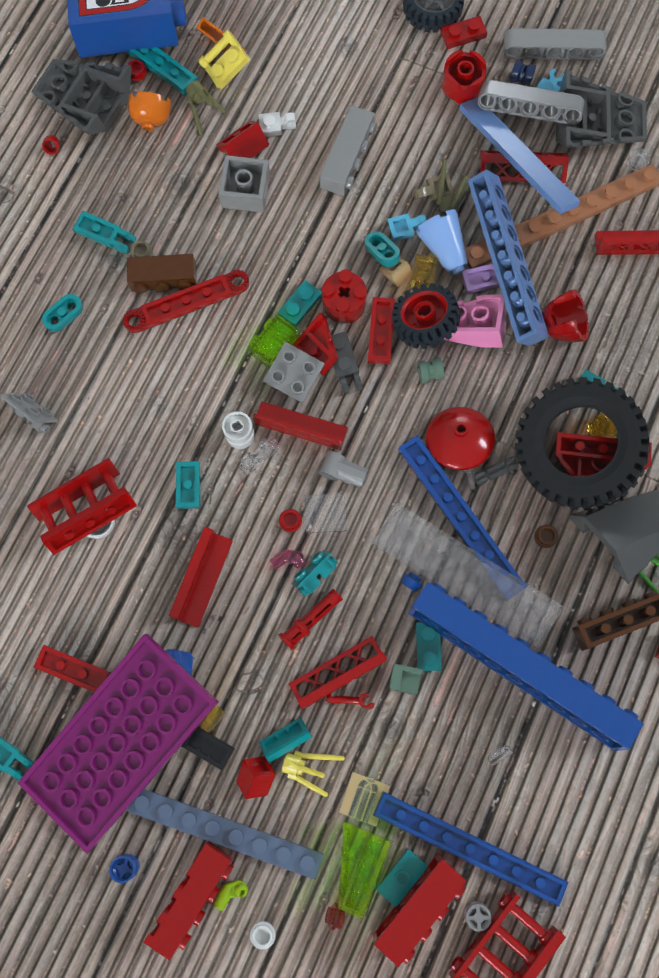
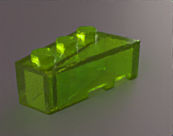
M343 821L338 908L363 919L369 911L394 841L350 821Z

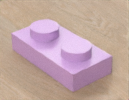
M493 264L461 272L466 294L500 287Z

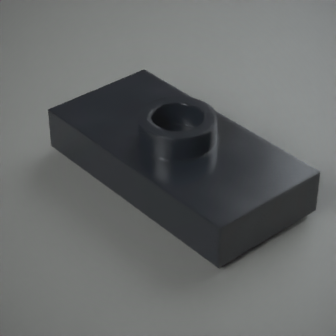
M199 726L181 746L222 771L235 750L233 746Z

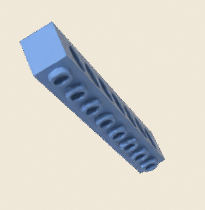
M486 169L468 180L516 341L517 343L531 346L549 338V334L500 178Z

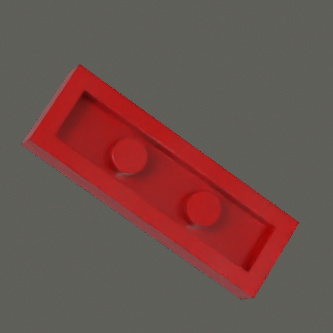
M373 297L368 363L390 364L393 332L392 310H394L395 298Z
M43 645L33 666L35 669L91 692H95L111 673L46 645Z

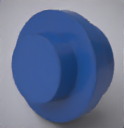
M410 571L409 574L405 572L402 574L403 579L401 583L412 591L417 592L419 588L422 589L424 586L420 583L422 578L414 572Z

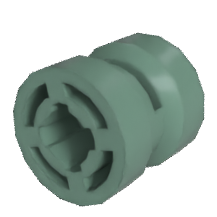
M440 357L433 358L431 362H426L425 360L417 361V370L421 383H427L433 378L435 380L444 379V368Z

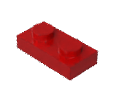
M481 16L441 27V35L447 49H451L486 38L487 30Z

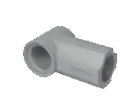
M328 451L319 474L333 481L341 480L362 488L369 469L347 461L341 454Z

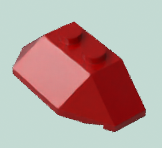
M557 432L555 457L568 475L577 477L589 476L601 471L611 462L617 450L618 439ZM650 442V452L648 453L649 461H648V464L645 465L644 470H646L649 466H651V452H652V443H651V442Z

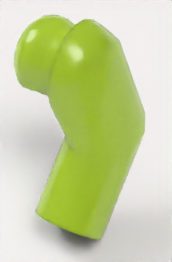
M242 880L224 883L213 906L220 911H224L231 898H244L248 894L247 884Z

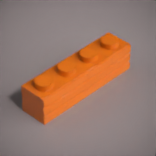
M202 17L196 28L217 44L223 37L224 32ZM230 43L224 48L225 51L231 47Z

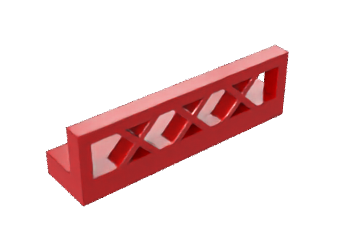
M480 150V173L485 170L486 163H495L500 168L495 173V175L499 176L500 181L528 182L523 176H520V172L515 176H509L506 173L505 169L511 163L499 151ZM533 152L544 165H548L547 168L549 170L554 165H563L561 178H557L562 183H566L569 156L566 153Z
M659 230L596 231V255L659 254Z
M373 636L292 681L289 683V686L303 710L385 663L387 658L383 651L381 652ZM371 643L377 655L368 660L360 658L361 648ZM358 650L357 657L350 655ZM345 657L355 659L354 668L346 672L338 669L341 659ZM358 660L363 661V663L357 666ZM337 662L336 669L329 667ZM324 669L335 671L332 681L326 684L317 682L320 671ZM337 672L342 673V675L336 678ZM316 674L315 681L308 679ZM303 681L314 683L312 692L301 697L296 685ZM316 684L321 685V687L315 690Z

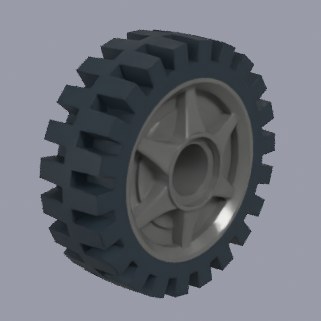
M403 0V12L406 14L407 21L410 20L412 26L417 24V29L419 30L425 27L424 32H429L430 29H433V33H437L438 28L441 30V27L457 23L464 6V0Z

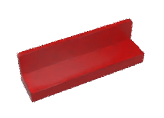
M261 401L257 414L254 413L253 415L255 425L337 450H342L348 431L346 426Z
M204 527L169 613L172 619L197 628L200 626L233 543L232 539L218 535L213 529Z

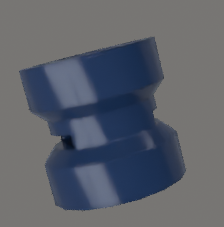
M516 60L509 81L513 83L521 82L523 86L530 87L536 65H525L522 61Z

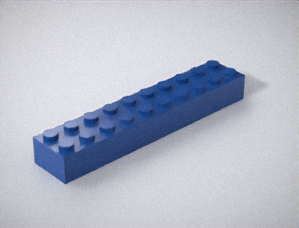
M429 582L426 584L408 613L410 616L426 626L432 627L440 636L613 751L629 750L644 725L643 722L638 720L639 716L626 708L624 710L615 705L616 701L606 694L601 696L594 691L595 687L589 682L575 679L572 677L573 673L563 666L557 667L550 662L551 658L542 652L536 653L529 648L530 644L521 638L515 639L508 635L509 631L500 624L493 625L487 621L488 617L478 610L473 612L466 607L467 603L459 597L454 596L452 598L446 594L445 588L441 585Z

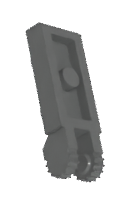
M347 332L332 335L338 355V360L333 364L337 380L340 381L344 395L349 394V385L345 378L352 376L357 390H363L359 369Z

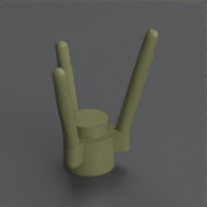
M196 80L187 85L186 92L189 96L186 100L190 104L197 129L202 136L204 133L194 103L202 104L206 102L209 106L213 103L222 113H226V110Z
M446 159L442 161L439 194L436 204L440 205L438 211L446 214L445 211L452 209L457 212L461 201L470 188L467 182L469 177L465 176L455 196L446 194V197H443Z

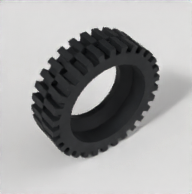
M580 377V382L577 383L574 382L573 378L566 379L567 385L561 386L560 382L553 384L555 389L551 392L548 388H545L541 391L544 396L541 399L535 396L531 400L534 406L532 408L527 406L523 411L526 417L525 419L520 417L518 424L521 429L516 430L515 437L518 439V443H515V450L518 452V456H516L517 461L522 468L520 469L529 483L547 500L555 502L564 508L568 506L573 510H578V508L591 510V507L595 506L602 508L605 507V503L610 502L613 504L617 502L616 498L621 495L625 497L628 494V489L634 488L638 484L637 479L639 476H643L645 472L644 467L649 461L648 453L650 452L647 423L640 407L636 406L635 400L631 396L627 397L622 388L615 389L613 383L607 381L604 385L601 379L593 378V382H588L587 377ZM574 408H592L602 412L613 422L618 434L616 453L611 462L595 474L582 477L567 475L556 469L549 461L545 450L546 433L551 423L560 414Z

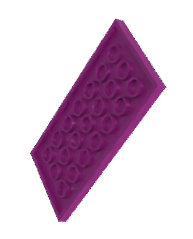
M144 634L25 773L18 784L87 854L115 824L219 701L148 634Z

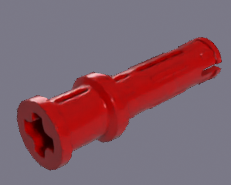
M332 589L301 619H295L293 621L294 624L284 633L278 634L279 638L293 651L295 645L303 637L310 635V629L343 600L337 591Z

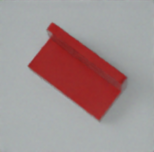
M249 121L216 145L220 152L227 153L228 156L252 158L267 148L269 142L258 122Z

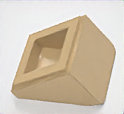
M401 258L392 267L381 266L379 268L380 272L397 287L412 275L409 263Z

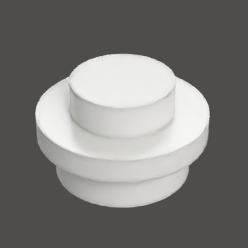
M260 921L252 927L250 940L256 948L267 949L275 941L276 932L269 922Z

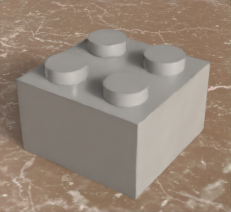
M225 155L219 189L221 207L264 212L270 179L269 160Z

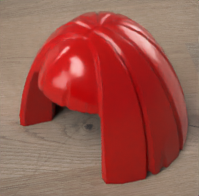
M569 290L556 297L545 306L542 312L548 334L554 339L565 342H583L588 339V314L586 309H584V301L577 290Z

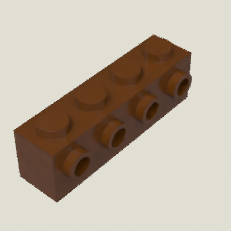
M657 590L643 595L645 600L636 603L634 598L622 603V609L614 611L613 607L601 611L599 612L601 617L592 620L591 616L577 621L579 626L572 628L581 651L658 622L659 594Z

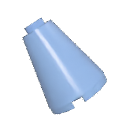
M452 209L445 211L447 216H440L438 214L418 226L419 229H416V233L446 272L457 275L466 270L464 266L468 264L458 214L456 210Z

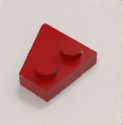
M319 313L292 346L325 363L320 374L325 375L338 360V355L327 319L322 313Z

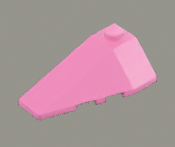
M480 295L473 301L465 303L458 301L461 315L460 325L457 326L455 334L451 333L452 337L449 340L446 338L444 340L476 347L503 348L506 334V305L503 295Z

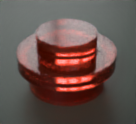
M335 902L332 907L327 908L325 923H328L329 930L341 929L345 919V908L340 907V904Z

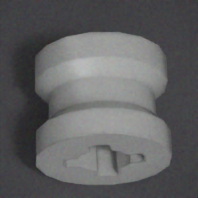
M471 901L466 905L463 915L468 926L478 932L486 930L490 926L492 919L489 909L480 901Z

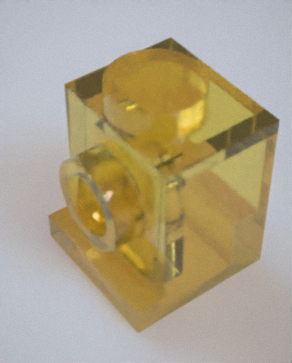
M416 254L410 288L417 286L418 289H421V284H426L428 288L430 283H433L438 258Z
M603 413L595 416L594 421L587 424L590 436L607 438L618 436L613 422Z

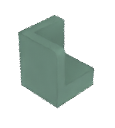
M394 664L389 689L416 695L423 669Z

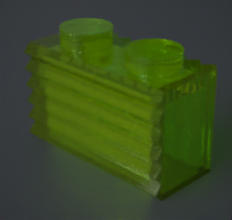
M278 314L275 318L268 319L261 334L255 335L249 343L250 354L269 369L283 344L287 342L293 345L299 338V330Z

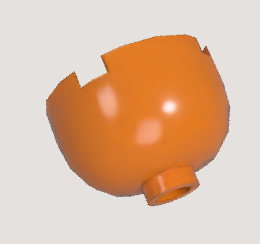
M137 92V96L134 97L130 93L128 97V111L131 118L137 124L142 125L143 130L154 131L155 127L164 125L168 120L172 101L167 98V102L162 100V95L157 93Z

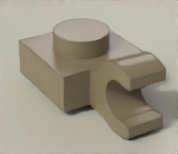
M448 172L445 175L443 197H446V194H454ZM441 175L427 179L426 187L413 191L415 200L428 195L431 196L432 201L437 200Z

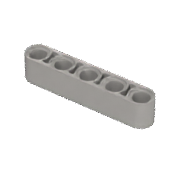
M511 28L504 33V55L511 59L599 60L605 57L607 52L606 33L602 30Z
M487 80L482 84L477 100L479 107L484 110L575 125L581 121L585 104L584 99L576 94Z

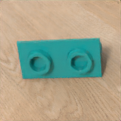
M325 550L317 552L311 558L310 565L306 569L302 568L295 574V580L291 584L297 588L301 586L299 591L305 597L308 593L311 595L322 583L316 577L318 574L326 579L337 568L335 565L338 561L332 556L328 558L331 555L330 552Z

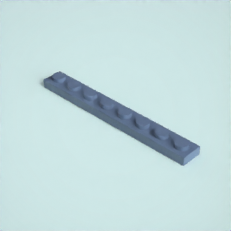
M144 789L127 809L130 813L316 880L324 853L147 789Z

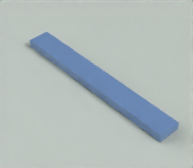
M478 97L460 104L459 110L559 214L579 206L580 200L492 111L479 107Z

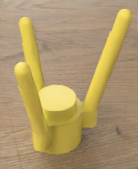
M295 751L294 754L287 753L282 767V772L288 774L287 778L296 780L316 793L327 797V792L299 776H302L304 772L320 778L325 777L324 773L305 767L306 761L302 759L344 761L345 757L302 753L299 751Z

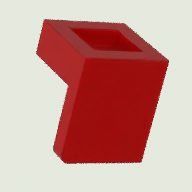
M265 756L244 759L236 783L245 799L263 797L268 795L276 773Z

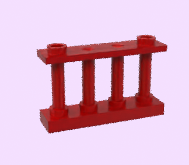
M110 458L105 459L27 505L39 522L44 520L48 531L40 535V537L53 555L137 506L125 486L119 489L113 478L120 475ZM105 483L110 495L98 501L93 490ZM85 495L90 507L77 513L72 502ZM65 508L69 519L56 525L52 514Z
M512 890L509 894L506 892L498 902L499 908L492 916L490 926L478 934L462 957L458 955L449 967L451 969L449 975L451 978H460L461 976L463 978H480L468 968L478 954L504 978H537L566 936L553 925L550 929L543 928L516 904L520 896ZM509 912L539 937L538 941L540 943L534 950H528L500 925ZM493 933L523 958L522 962L524 964L518 972L516 970L513 972L484 946Z

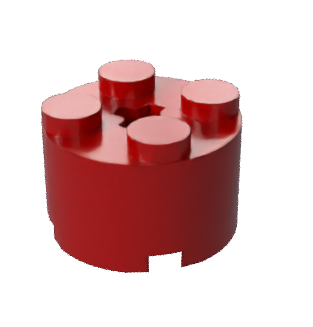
M463 50L453 52L446 59L441 85L444 93L459 105L477 98L486 78L487 66L485 59L479 53L471 50L470 53L463 52Z
M347 269L329 276L322 286V305L327 317L338 323H352L363 315L367 298V289L364 281Z

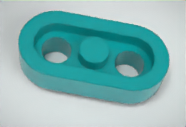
M372 232L365 237L366 250L382 266L392 267L400 261L399 248L385 234Z
M75 294L63 296L44 312L42 316L44 326L50 332L63 330L82 313L83 303ZM71 306H75L73 310H69ZM54 320H59L57 324H52Z

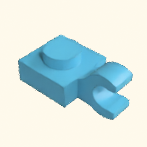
M407 213L387 219L393 242L414 237V230L419 229L418 226L426 221L425 215L410 219Z

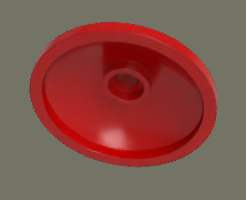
M453 407L440 412L431 420L426 431V446L429 452L439 464L453 470H468L481 465L489 458L495 445V432L490 421L480 412L467 407ZM458 429H463V430H465V431L462 432V433H460V432H458L457 430H458Z

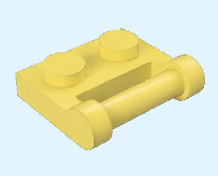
M227 29L223 33L221 40L205 56L202 55L198 62L206 70L215 85L222 90L251 59L234 35ZM230 43L231 47L212 66L211 62Z

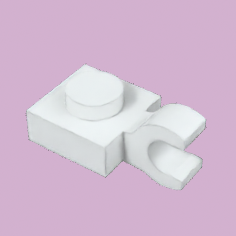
M280 112L259 114V125L265 137L280 136L283 129H295V114L292 112L286 113L282 117H280Z

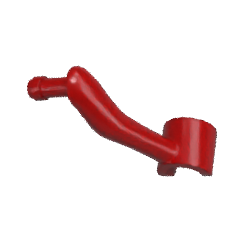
M363 693L360 697L331 696V694H328L325 700L333 704H358L367 710L374 708L375 705L374 703L364 705L365 699L371 696L368 693Z

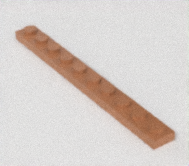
M652 163L577 197L580 202L579 206L559 214L553 208L515 225L521 248L658 187V170ZM486 239L465 248L469 269L485 266L492 262Z

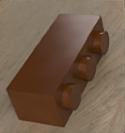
M177 254L127 258V283L131 292L145 293L151 290L166 292L169 289L183 290L196 285L197 273L194 255Z

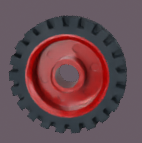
M430 283L428 288L426 284H421V289L415 286L412 287L413 292L405 291V297L400 296L398 298L399 303L395 302L394 310H392L393 325L402 342H405L409 347L412 344L413 348L418 349L419 345L422 349H427L428 344H430L431 348L436 347V342L442 345L445 343L444 338L449 340L452 337L451 333H456L457 326L460 325L461 315L455 295L447 287L444 289L443 285L438 284L436 287L434 283Z

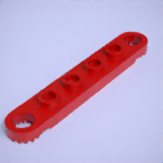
M234 270L233 272L219 275L146 303L139 308L127 311L123 317V324L129 332L139 333L238 295L248 289V275L243 270ZM237 277L244 279L241 286L233 285L232 281ZM139 317L141 322L137 326L129 325L131 318Z

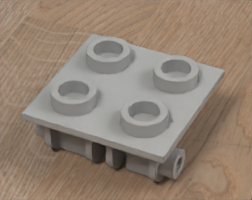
M285 342L263 382L303 403L325 363Z
M0 394V397L12 407V411L22 417L24 421L27 420V423L39 433H47L50 429L49 423L58 422L52 416L53 413L46 407L35 402L36 399L30 394Z

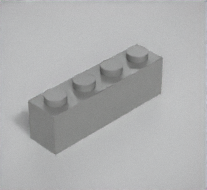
M350 105L320 175L321 189L345 196L347 189L352 188L354 182L353 174L355 171H359L362 162L361 155L367 152L369 136L374 135L377 123L374 122L375 113Z

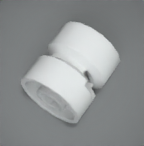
M235 411L229 413L224 418L222 430L228 444L235 449H244L250 446L254 441L255 432L249 416L243 412Z

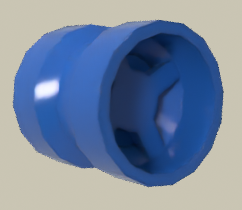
M128 853L117 857L110 865L109 873L111 878L117 883L128 882L139 872V860L133 854Z

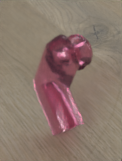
M288 549L269 560L275 570L286 563L294 564L296 568H301L306 563V560L303 558L304 555L300 551Z

